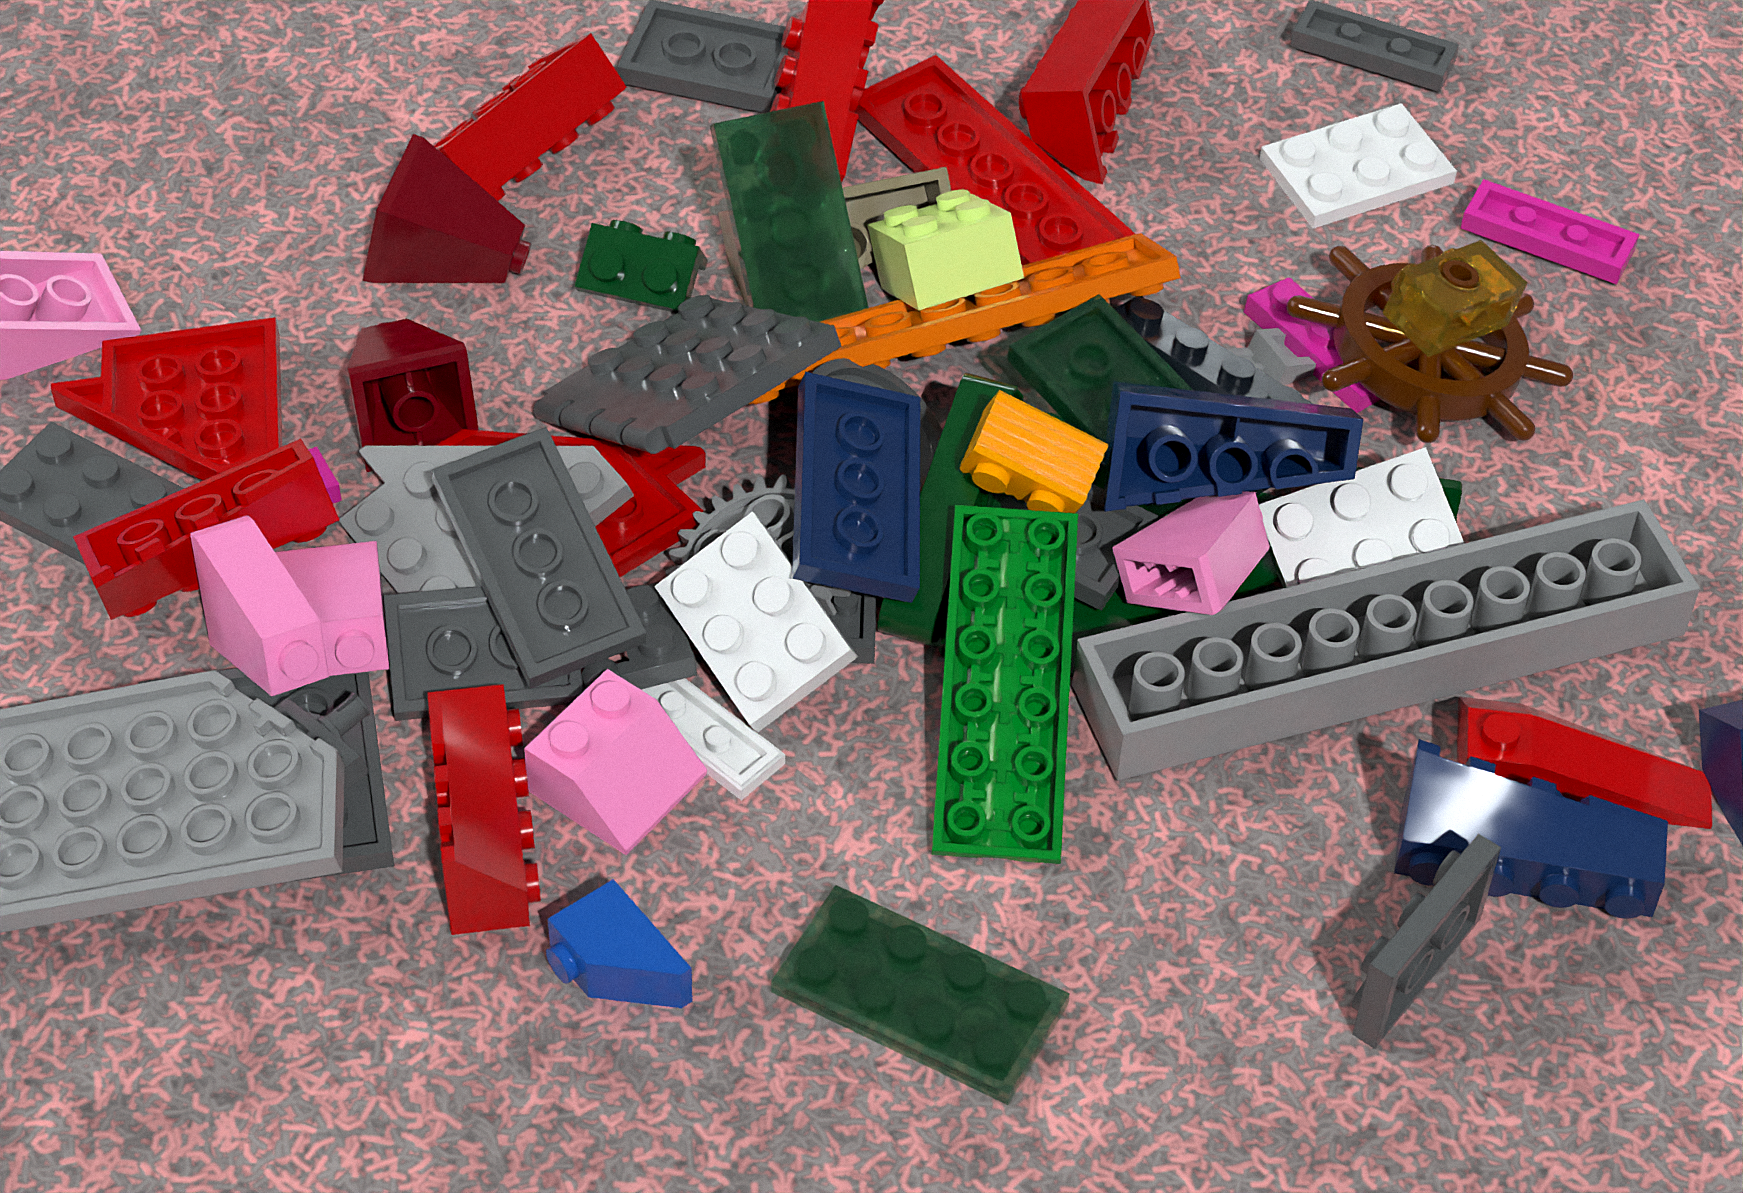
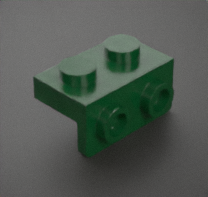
M611 220L609 226L592 223L574 286L576 290L678 313L679 305L691 298L698 269L705 270L708 262L701 248L695 246L696 240L675 232H664L663 238L642 234L643 229L641 227L621 220Z

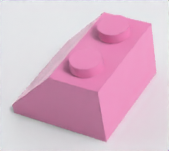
M609 669L604 671L524 748L528 791L625 855L707 775L706 767L659 702Z

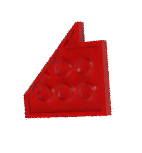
M276 317L102 341L101 377L51 383V392L57 408L202 481L282 447L280 334Z
M462 429L434 446H496L525 434ZM551 436L556 446H594L626 481L634 494L631 499L595 526L619 577H622L680 541L681 538L678 534L680 529L696 530L699 526L693 513L695 511L703 512V510L677 485L706 468V454L700 446L680 445L675 449L667 447L659 453L651 454L604 439Z

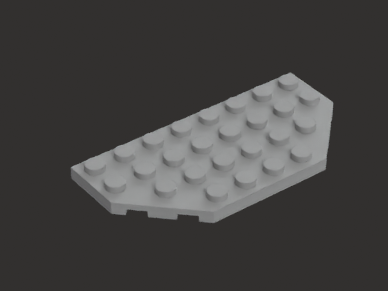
M215 670L0 709V933L342 872L345 765L337 749L320 738L315 741L295 727L291 719L258 698L252 700L235 688L231 680Z

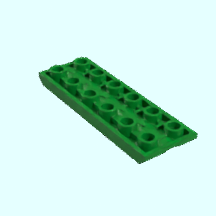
M955 505L932 855L1001 858L1052 864L1061 863L1078 514Z

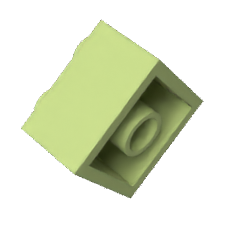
M954 190L943 193L936 197L937 204L917 209V206L914 205L890 209L884 213V220L867 224L881 288L918 311L1024 279L1011 212L990 203L989 200L970 194L968 190Z

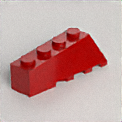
M808 0L799 19L792 16L789 19L781 42V47L788 49V55L783 56L775 78V86L782 88L781 94L778 93L775 97L768 118V125L774 126L775 132L774 134L771 133L768 137L761 159V165L768 167L765 190L792 198L840 187L846 175L859 116L855 114V111L865 89L868 70L863 69L867 60L870 46L872 47L875 43L879 23L871 20L884 0Z
M1078 0L1074 8H1071L1059 32L1054 35L1053 41L1043 58L1038 61L1036 69L1028 82L1020 90L1019 111L1021 117L1027 119L1031 140L1083 180L1103 185L1107 175V169L1102 164L1101 157L1103 152L1114 153L1119 135L1117 131H1112L1115 126L1116 116L1128 113L1132 101V80L1140 78L1155 33L1149 0Z
M592 33L536 59L528 66L529 71L513 78L502 87V93L486 101L472 112L476 117L475 121L473 118L463 121L433 146L497 201L502 199L506 193L501 186L512 178L518 183L540 169L543 164L538 157L549 149L552 154H555L579 138L575 128L584 121L590 126L610 114L615 109L611 100L627 88Z
M298 439L75 535L73 538L110 619L113 620L122 615L124 617H135L144 614L157 604V600L179 590L182 592H192L200 589L190 536L192 532L248 515L254 520L272 549H275L291 541L302 543L313 540L322 535L328 525L340 520L312 454L302 439Z
M504 684L427 692L438 804V823L441 838V858L451 935L530 926L528 903L541 902L537 863L524 864L522 850L535 849L531 810L518 811L517 798L529 797L525 758L512 760L511 747L523 746L519 708L506 709Z

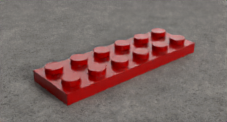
M937 55L929 57L863 90L855 114L859 115L858 120L915 173L947 167L951 191L968 190L970 194L989 200L990 203L1011 212L1022 266L1135 235L1128 226Z

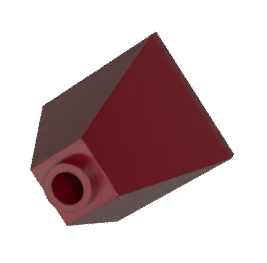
M413 134L376 209L362 281L370 283H506L510 271L521 275L530 252L531 243L522 240L525 229L524 223L424 137Z
M407 318L361 329L347 367L361 449L364 446H434L462 429L479 430L467 348L463 342ZM363 458L366 472L373 471Z

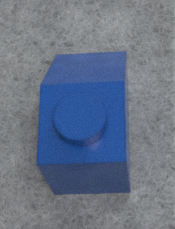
M614 879L548 918L550 948L546 950V957L552 970L563 983L568 984L574 980L590 998L683 1008L693 1002L692 968Z

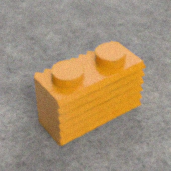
M999 390L984 409L959 469L962 473H970L973 482L986 491L992 493L1005 492L1006 495H1014L1017 500H1024L1029 510L1076 513L1087 499V494L1100 468V463L1104 458L1108 444Z

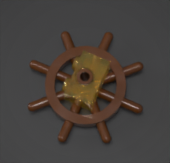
M1482 240L1458 249L1451 248L1445 252L1437 245H1428L1421 253V263L1419 264L1393 263L1371 269L1346 246L1338 245L1331 249L1329 260L1350 281L1340 305L1300 295L1293 296L1287 302V312L1290 316L1333 328L1334 344L1343 364L1328 369L1323 373L1321 379L1323 387L1328 391L1335 392L1359 382L1368 391L1386 403L1416 415V435L1423 443H1433L1438 439L1440 420L1465 421L1489 414L1516 439L1520 441L1529 440L1535 434V425L1532 420L1509 400L1516 391L1521 378L1524 377L1559 387L1569 385L1573 379V371L1568 365L1529 355L1527 337L1517 318L1529 314L1534 308L1533 298L1529 294L1523 293L1528 282ZM1377 306L1385 317L1366 313L1365 311ZM1480 337L1485 343L1473 341V339ZM1375 339L1393 344L1382 348ZM1472 364L1495 371L1484 376ZM1445 371L1454 380L1442 379L1441 373Z

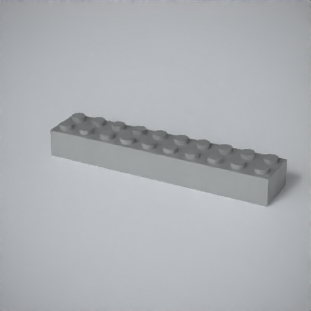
M1643 499L1230 601L1215 615L1185 612L1080 638L1077 641L1072 686L1116 780L1119 781L1685 635L1700 587Z

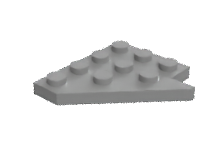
M364 446L359 450L367 464L384 484L339 518V522L356 543L377 541L380 572L398 594L482 586L433 483L432 469L493 446ZM556 446L595 526L634 496L626 481L594 446Z

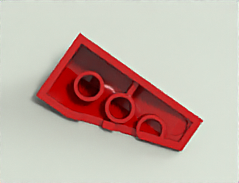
M1459 696L1458 763L1466 765V762L1472 756L1496 764L1495 775L1525 785L1532 777L1555 783L1556 789L1560 791L1563 797L1577 802L1591 795L1667 820L1668 824L1712 828L1711 786L1703 771L1521 703Z

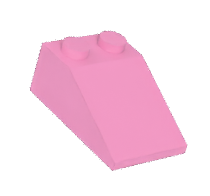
M0 251V380H7L102 347V341L140 335L141 328L102 254Z

